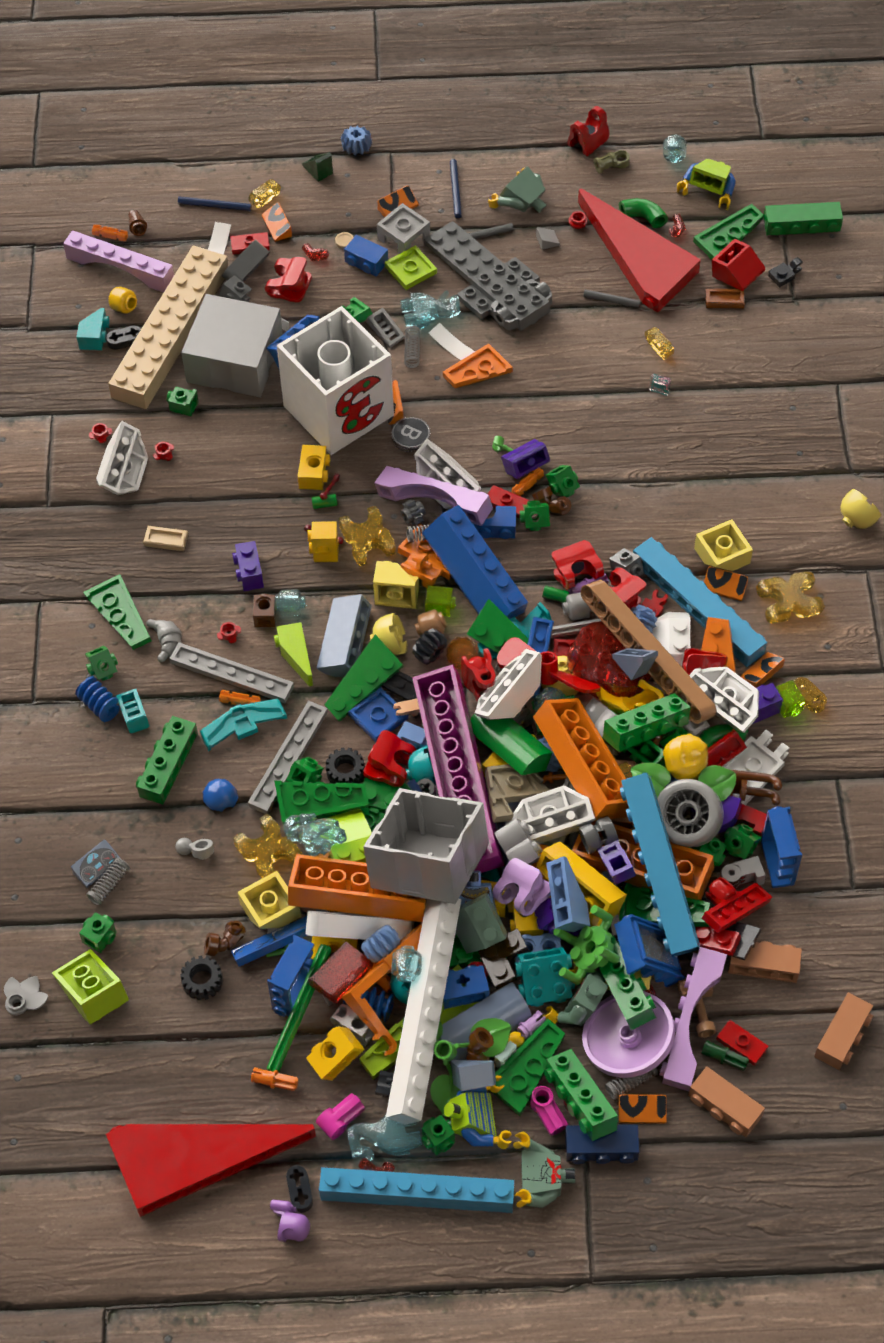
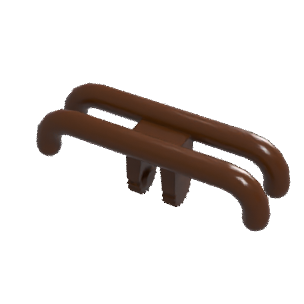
M731 770L736 774V783L729 796L740 794L741 801H745L746 795L767 797L772 800L773 805L777 806L780 804L781 799L777 792L766 788L747 786L748 780L773 784V788L779 791L782 789V782L778 777L765 773Z

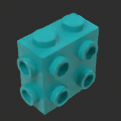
M563 947L518 954L519 962L515 963L517 977L521 976L522 984L518 985V990L527 1005L536 1007L543 1005L544 1002L553 1001L560 1003L566 1001L567 998H572L571 990L575 989V984L559 975L561 968L565 967L569 970L572 967L571 956L566 954Z

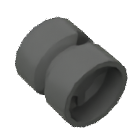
M609 816L596 820L595 825L588 823L578 828L582 843L588 854L598 851L597 849L601 848L602 845L605 846L616 840L619 842L615 827ZM599 831H601L602 837L599 836Z

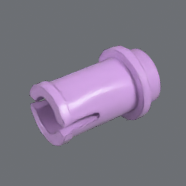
M536 1011L525 1022L519 1023L517 1031L525 1039L529 1038L546 1021L545 1016L536 1021L542 1015L540 1011Z

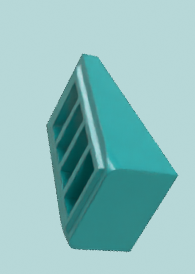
M137 689L116 695L129 733L132 734L149 728L150 725ZM136 699V700H133V701H130V702H128V703L123 704L124 702H127V701H129V700Z

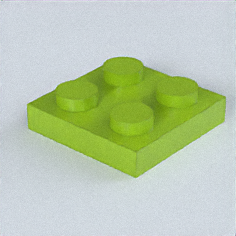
M416 245L385 261V268L405 290L437 274V268Z

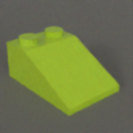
M361 809L318 820L332 859L366 863L363 846L372 832Z
M91 949L52 972L54 978L78 1012L90 1025L129 1001L121 980Z

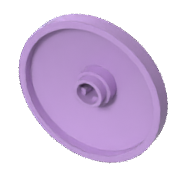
M644 992L646 997L651 996L656 1006L653 1009L656 1018L633 1030L630 1029L613 995L598 1004L593 1014L585 1022L582 1033L585 1052L597 1069L613 1077H636L653 1070L667 1057L675 1039V1024L668 1007L658 997Z

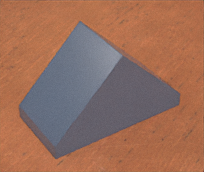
M626 648L612 654V656L631 680H634L648 673L658 656V651Z
M451 1061L453 1085L461 1091L496 1085L494 1061Z

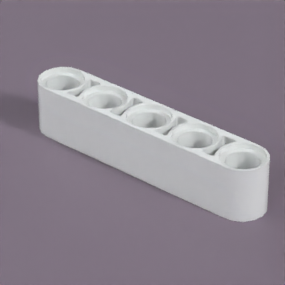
M308 911L305 934L318 937L366 940L381 927L390 925L398 933L399 938L402 939L415 928V921L352 913Z

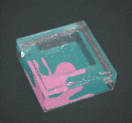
M652 373L649 390L668 396L671 378Z

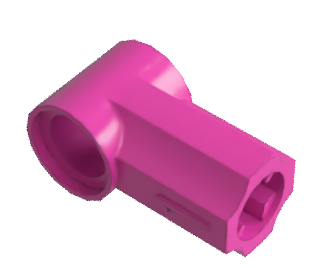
M546 1086L535 1088L531 1097V1108L538 1114L550 1136L562 1132L568 1126V1123L554 1101L552 1091ZM543 1096L548 1102L542 1104L536 1098Z
M351 1093L333 1109L328 1108L322 1112L317 1118L316 1123L331 1140H335L346 1130L347 1125L365 1110V1107L361 1100Z

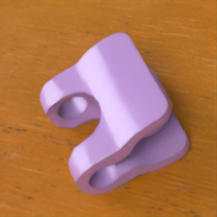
M517 858L509 861L502 877L493 888V897L496 901L508 904L515 898L514 907L524 916L531 915L540 903L551 895L549 882L543 879L541 872Z

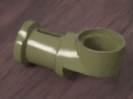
M625 150L609 152L603 157L594 158L593 163L598 173H602L603 170L610 167L623 169L628 167L630 155ZM620 157H623V158H625L626 160H625V161H618L617 159L620 158Z

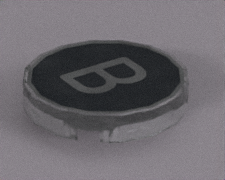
M417 417L402 418L393 425L391 430L394 445L405 452H414V450L420 448L426 439H431L429 425Z

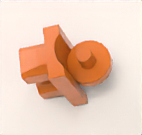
M425 553L421 554L420 557L411 554L400 566L408 575L419 577L422 580V586L430 589L435 584L436 579L442 574L443 569L428 562L429 556Z

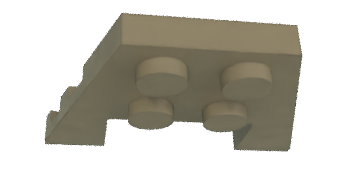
M509 764L490 766L485 771L494 823L512 820L514 814L508 803L520 802L522 799L552 790L543 784L544 780L537 773L521 775Z

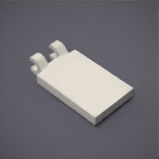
M765 730L757 739L751 736L745 742L747 748L722 767L729 770L765 773L775 776L784 766L785 762L783 759L789 754L787 752L789 747L782 743L772 752L767 746L772 742L771 737L773 734ZM747 781L748 787L763 788L767 784V782ZM733 794V797L740 798V794ZM746 795L745 801H741V803L746 805L754 796Z

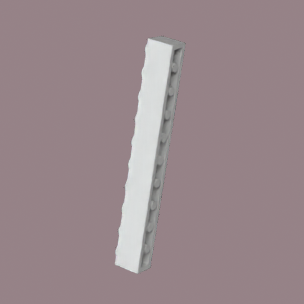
M427 899L386 1113V1118L404 1125L422 1120L461 899H458L456 904Z

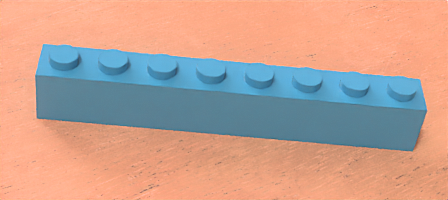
M650 537L633 550V553L638 554L643 561L644 573L704 629H706L708 617L730 621L733 655L742 664L748 667L765 654L767 645L765 638L761 634L756 633L747 621L742 620L733 608L723 603L717 594L711 592L703 581H699L689 568H685L678 561L676 556L667 552L660 542H656Z
M646 772L621 780L623 787L620 788V793L623 800H627L629 806L626 809L629 822L633 821L635 830H632L635 843L640 844L641 851L638 852L641 864L646 865L648 872L644 874L648 887L652 886L654 895H651V900L654 908H658L660 913L657 921L660 930H664L666 934V939H663L667 953L671 952L676 957L699 950L700 943L651 776Z
M321 1167L319 1194L320 1200L513 1213L514 1180Z

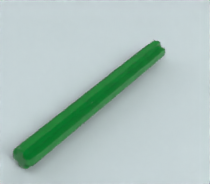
M321 944L267 1065L268 1071L274 1072V1070H278L279 1072L332 952L331 947Z

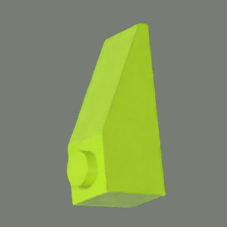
M302 623L277 626V635H274L276 648L280 647L283 658L308 686H313Z

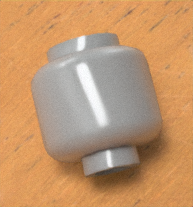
M581 592L569 594L566 597V602L562 603L564 615H568L572 621L588 619L591 613H593V610L582 599Z

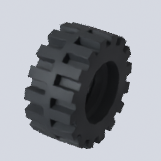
M343 747L341 751L336 749L334 754L330 753L329 759L326 760V774L331 784H360V780L364 779L363 771L365 764L362 755L358 754L357 750L352 751V748L349 747L345 750ZM343 763H349L354 766V770L349 773H340L336 768Z
M202 955L198 956V959L193 957L191 962L187 961L185 967L181 969L182 986L186 994H189L191 998L197 997V1000H201L202 997H205V1000H207L209 995L214 997L216 995L215 992L220 991V985L223 984L221 968L216 960H211L209 956H206L205 959ZM206 971L211 974V979L205 984H195L192 981L193 976L198 972Z

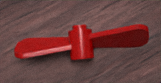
M511 638L506 641L498 653V666L504 668L512 660L521 656V653L526 649L536 650L520 638ZM546 651L541 653V684L550 686L560 681L582 693L601 691L600 686L596 683L560 671L558 668V657L554 652Z

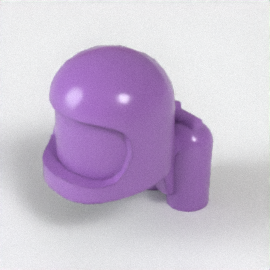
M272 1200L270 1209L281 1217L277 1236L280 1242H285L287 1239L298 1242L305 1240L310 1231L308 1218L303 1214L294 1213L297 1210L291 1202Z

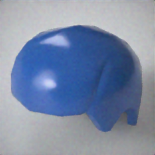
M226 779L210 781L202 793L203 802L207 807L223 812L227 807L233 808L238 800L237 789Z

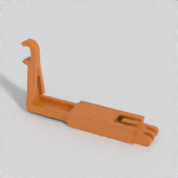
M423 922L419 923L400 940V944L380 961L373 964L374 968L342 996L347 1005L375 1034L372 1041H377L382 1037L387 1042L389 1049L385 1051L384 1056L393 1054L397 1049V1043L384 1027L365 998L362 999L361 995L382 976L392 972L393 969L395 970L418 949Z

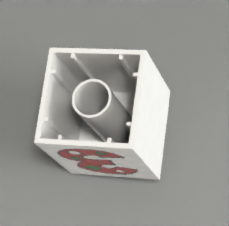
M342 306L277 345L283 405L321 446H326L327 452L330 455L394 416L391 354Z

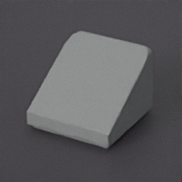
M541 227L536 228V237L542 250L560 246L554 230Z

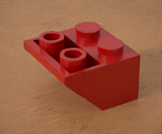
M737 239L731 241L712 259V277L741 291H744L766 270V267L751 246Z

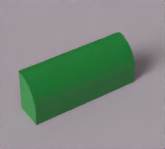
M476 714L470 718L474 735L518 773L527 775L546 771L553 752L512 718L487 719Z

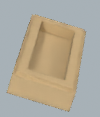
M148 526L143 543L146 547L184 551L188 531Z

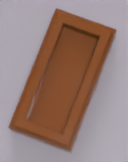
M706 289L705 291L706 308H744V291L739 289Z

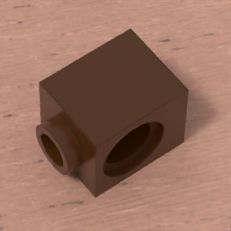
M254 595V627H275V595Z

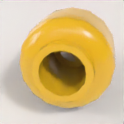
M116 287L111 291L108 302L111 309L127 314L135 309L137 298L134 291L124 287Z

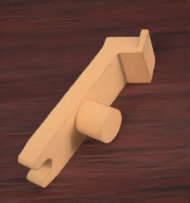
M417 699L398 702L393 706V709H399L396 711V716L407 714L417 716L420 712Z

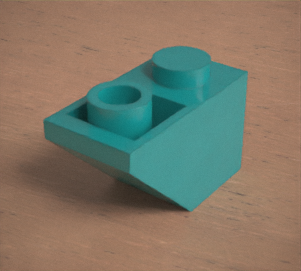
M100 308L79 322L76 336L79 350H102L103 343L107 341L106 328H109L110 323L109 316H106L105 308Z

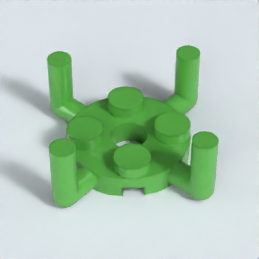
M597 905L592 906L590 911L602 919L600 926H585L580 931L579 937H575L561 929L555 928L553 931L555 936L574 946L570 951V956L575 965L579 967L576 974L563 967L560 969L559 975L576 985L582 983L587 972H595L594 969L599 966L601 968L604 967L608 961L612 963L620 961L619 955L613 952L612 935L608 931L613 921V916ZM596 945L595 950L591 953L592 948Z

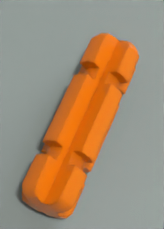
M97 224L93 225L92 234L100 237L102 235L104 238L114 240L118 238L119 241L126 242L128 238V232L120 229L118 231L116 228L106 226L102 228L101 225Z
M540 467L533 470L532 473L526 475L519 484L512 488V493L522 496L524 492L537 483L536 480H540L544 476V471Z
M221 690L219 700L222 703L228 704L231 702L233 705H244L261 702V697L254 695L249 697L248 694L232 692L231 694L230 691Z

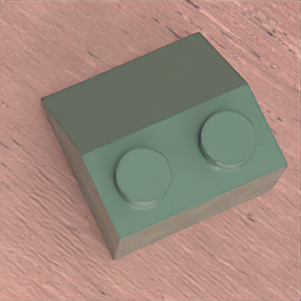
M487 893L460 905L456 934L466 953L486 949L507 937V931Z

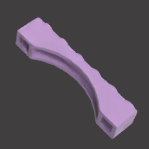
M72 231L63 243L67 259L80 264L99 262L116 266L134 275L149 288L161 292L166 290L174 277L171 264Z
M386 466L374 482L379 496L390 500L398 501L406 498L428 497L443 501L452 507L460 505L472 524L479 526L484 523L493 509L489 495L484 492H477L449 482H442L431 477L418 475L417 473L403 471L399 468Z
M700 947L698 954L693 953L690 966L694 967L693 974L687 975L684 985L688 992L686 997L681 996L678 1007L679 1010H682L680 1019L675 1018L674 1021L676 1032L674 1043L669 1052L668 1063L663 1061L660 1075L664 1076L663 1084L686 1091L690 1090L697 1066L689 1041L690 1018L701 997L720 982L727 954Z

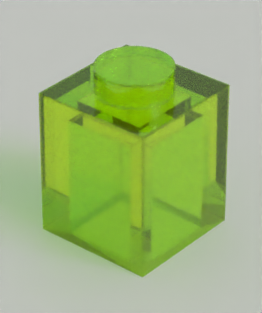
M428 585L425 612L435 609L438 612H442L444 616L450 617L451 609L456 607V597L453 596V588Z
M793 680L775 687L783 699L780 711L783 718L796 716L803 711L805 698Z

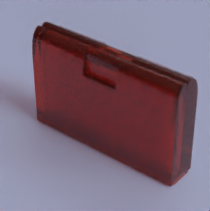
M345 942L309 978L308 983L331 1002L337 1004L342 999V996L370 970L373 963L364 954L348 942Z

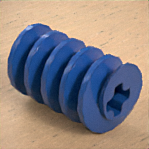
M94 676L87 678L77 687L75 694L78 699L83 701V704L88 706L101 721L108 722L119 713L118 699L113 697L111 692H107V688L102 687V683L97 681Z
M350 985L347 991L350 990L354 985ZM374 987L371 992L366 990L361 995V998H365L378 1018L381 1020L384 1017V1022L386 1023L393 1010L394 994L391 993L388 998H385L384 990L377 995V987Z

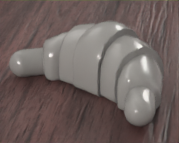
M149 619L146 625L154 628L162 646L161 653L157 659L159 662H164L168 657H171L178 642L181 643L182 633L172 621Z

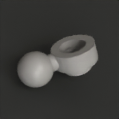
M180 838L175 845L176 851L179 854L188 855L192 852L195 858L201 860L209 858L214 853L213 842L209 839H200L192 843L188 838Z

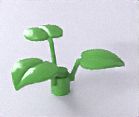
M641 763L630 769L632 777L646 772L651 776L657 797L671 780L669 771L657 763ZM712 765L700 772L698 781L711 787L717 793L720 800L723 801L732 793L735 787L736 774L734 771L724 767Z
M486 1018L474 1024L471 1033L476 1028L482 1027L488 1030L494 1039L493 1046L486 1052H482L485 1056L495 1057L505 1050L512 1029L509 1023L497 1018ZM439 1021L434 1053L438 1058L444 1060L443 1064L446 1065L450 1076H438L432 1082L430 1091L433 1102L440 1109L443 1116L447 1117L444 1114V1107L449 1103L450 1099L456 1097L457 1092L460 1090L453 1085L452 1069L449 1061L456 1057L458 1048L468 1047L469 1043L453 1044L446 1040L438 1041L443 1034V1026L441 1021Z

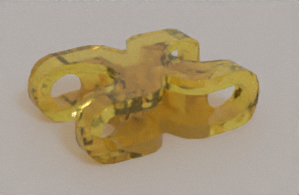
M375 505L367 508L368 520L364 523H355L347 515L339 518V527L345 541L351 544L352 555L359 567L368 564L366 561L367 552L371 549H380L388 557L396 554L395 542L390 531L383 528L382 515Z
M812 572L792 574L788 583L781 577L759 581L756 585L757 594L761 598H773L778 602L766 609L765 617L767 622L778 623L788 621L791 617V612H794L801 618L822 613L825 608L822 598L809 597L803 593L814 586L815 577Z
M268 814L260 818L261 829L264 831L261 837L249 839L243 833H238L233 837L234 846L243 858L249 862L255 861L256 872L261 878L275 872L272 865L276 861L281 859L287 860L294 865L296 854L302 855V852L292 839L281 837L280 826Z

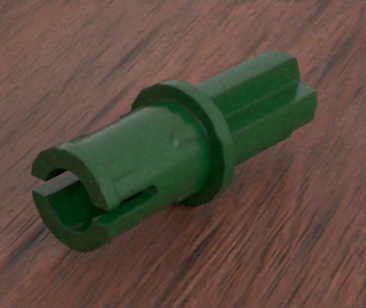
M708 1040L705 1042L701 1053L720 1061L722 1065L726 1063L742 1071L746 1069L749 1062L748 1058L730 1051L729 1047L724 1048Z

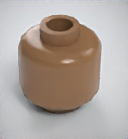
M435 609L418 615V623L415 624L419 636L432 628L444 634L447 627L443 613Z

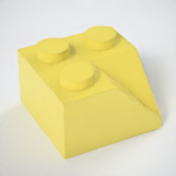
M732 519L696 534L694 549L704 564L734 571L751 563L753 549Z
M377 561L373 580L375 605L416 609L419 577L408 575L398 563Z
M278 871L238 892L240 905L251 922L260 929L281 928L301 917L300 907L288 905V887Z

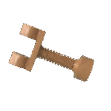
M686 979L679 980V984H677L679 994L686 997L688 989L684 988ZM713 987L701 997L695 1006L700 1022L696 1029L698 1036L701 1038L710 1037L716 1033L714 1022L708 1020L703 998L712 996Z

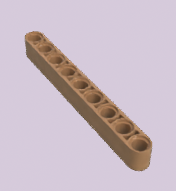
M600 579L581 587L582 599L625 648L658 651V656L649 669L648 674L667 695L675 693L691 707L689 720L692 723L699 724L716 715V706L713 701L605 581Z

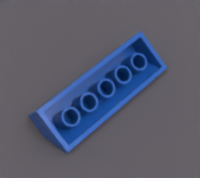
M460 505L441 514L422 532L424 538L478 615L488 599L509 619L525 612L528 601Z

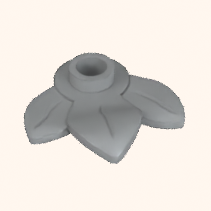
M37 976L27 978L21 983L13 977L8 979L4 986V993L7 997L5 1007L10 1014L20 1015L26 1010H36L45 1004L48 994L39 992L40 984ZM17 1002H20V1003H21L20 1006H18V1007H13L15 1003H17Z

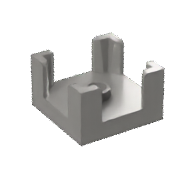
M403 203L377 223L378 240L385 243V235L398 243V254L411 248V242L421 234H423V241L424 238L430 235V222Z

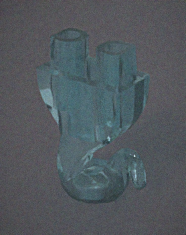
M446 290L439 297L438 301L427 294L410 293V298L400 300L402 313L412 311V313L404 314L406 327L416 326L419 329H423L436 319L451 318L460 314L458 295L447 298L449 293Z
M315 813L289 816L283 825L286 838L302 843L305 851L310 856L325 855L330 851L331 846L336 843L342 844L347 840L345 830L340 828L339 822L335 819L324 818L316 820L317 816Z
M385 1114L376 1123L354 1124L347 1130L352 1157L365 1158L362 1160V1166L369 1164L374 1159V1152L371 1148L361 1145V1139L368 1140L383 1152L391 1155L410 1154V1149L422 1146L419 1131L406 1133L405 1127L417 1125V1122L404 1125L386 1118Z

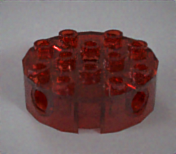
M602 621L592 622L582 627L567 652V667L570 674L573 673L574 676L596 683L608 693L617 697L630 698L641 693L643 689L638 686L639 680H644L648 683L651 678L648 673L634 680H631L612 656V654L626 648ZM589 693V694H591L592 696H594V697H596L597 699H599V698L597 697L596 693Z

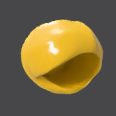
M692 734L681 735L669 741L664 747L663 756L666 769L675 779L695 780L700 772L707 767V744L697 736Z

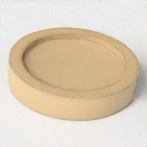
M343 232L336 236L335 243L339 248L344 249L354 237L350 233Z

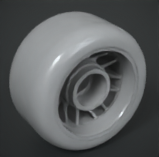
M694 779L677 780L666 786L657 797L670 842L679 846L693 848L708 843L718 834L724 818L723 805L717 793L705 783ZM694 808L695 817L687 820L685 818L686 810Z

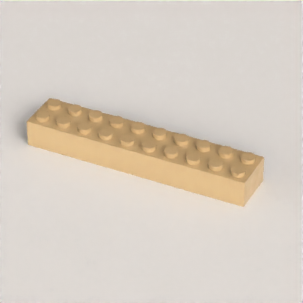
M194 245L191 247L109 381L108 385L112 399L143 409L148 408L182 351L205 294L215 295L224 280L222 275L229 267L226 255Z

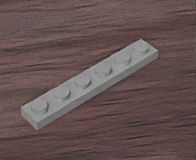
M178 642L170 657L171 664L271 699H279L282 703H286L294 688V682Z
M308 700L248 801V807L264 814H269L277 800L274 780L287 782L286 779L294 761L302 758L325 719L328 708Z

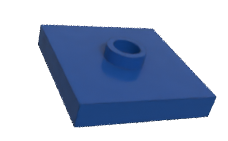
M381 687L348 711V715L375 742L381 731L387 730L391 732L409 718L408 714L396 716V711L399 710L393 709L396 702Z

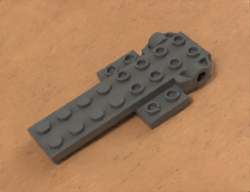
M453 221L424 238V245L472 284L457 293V299L481 320L491 315L505 329L513 330L518 328L522 331L550 313L552 293L549 286L545 282L540 283V277L516 257L504 264Z

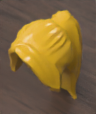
M639 680L638 684L644 691L630 698L614 696L602 687H600V692H596L599 700L617 715L664 697L661 690L644 680Z

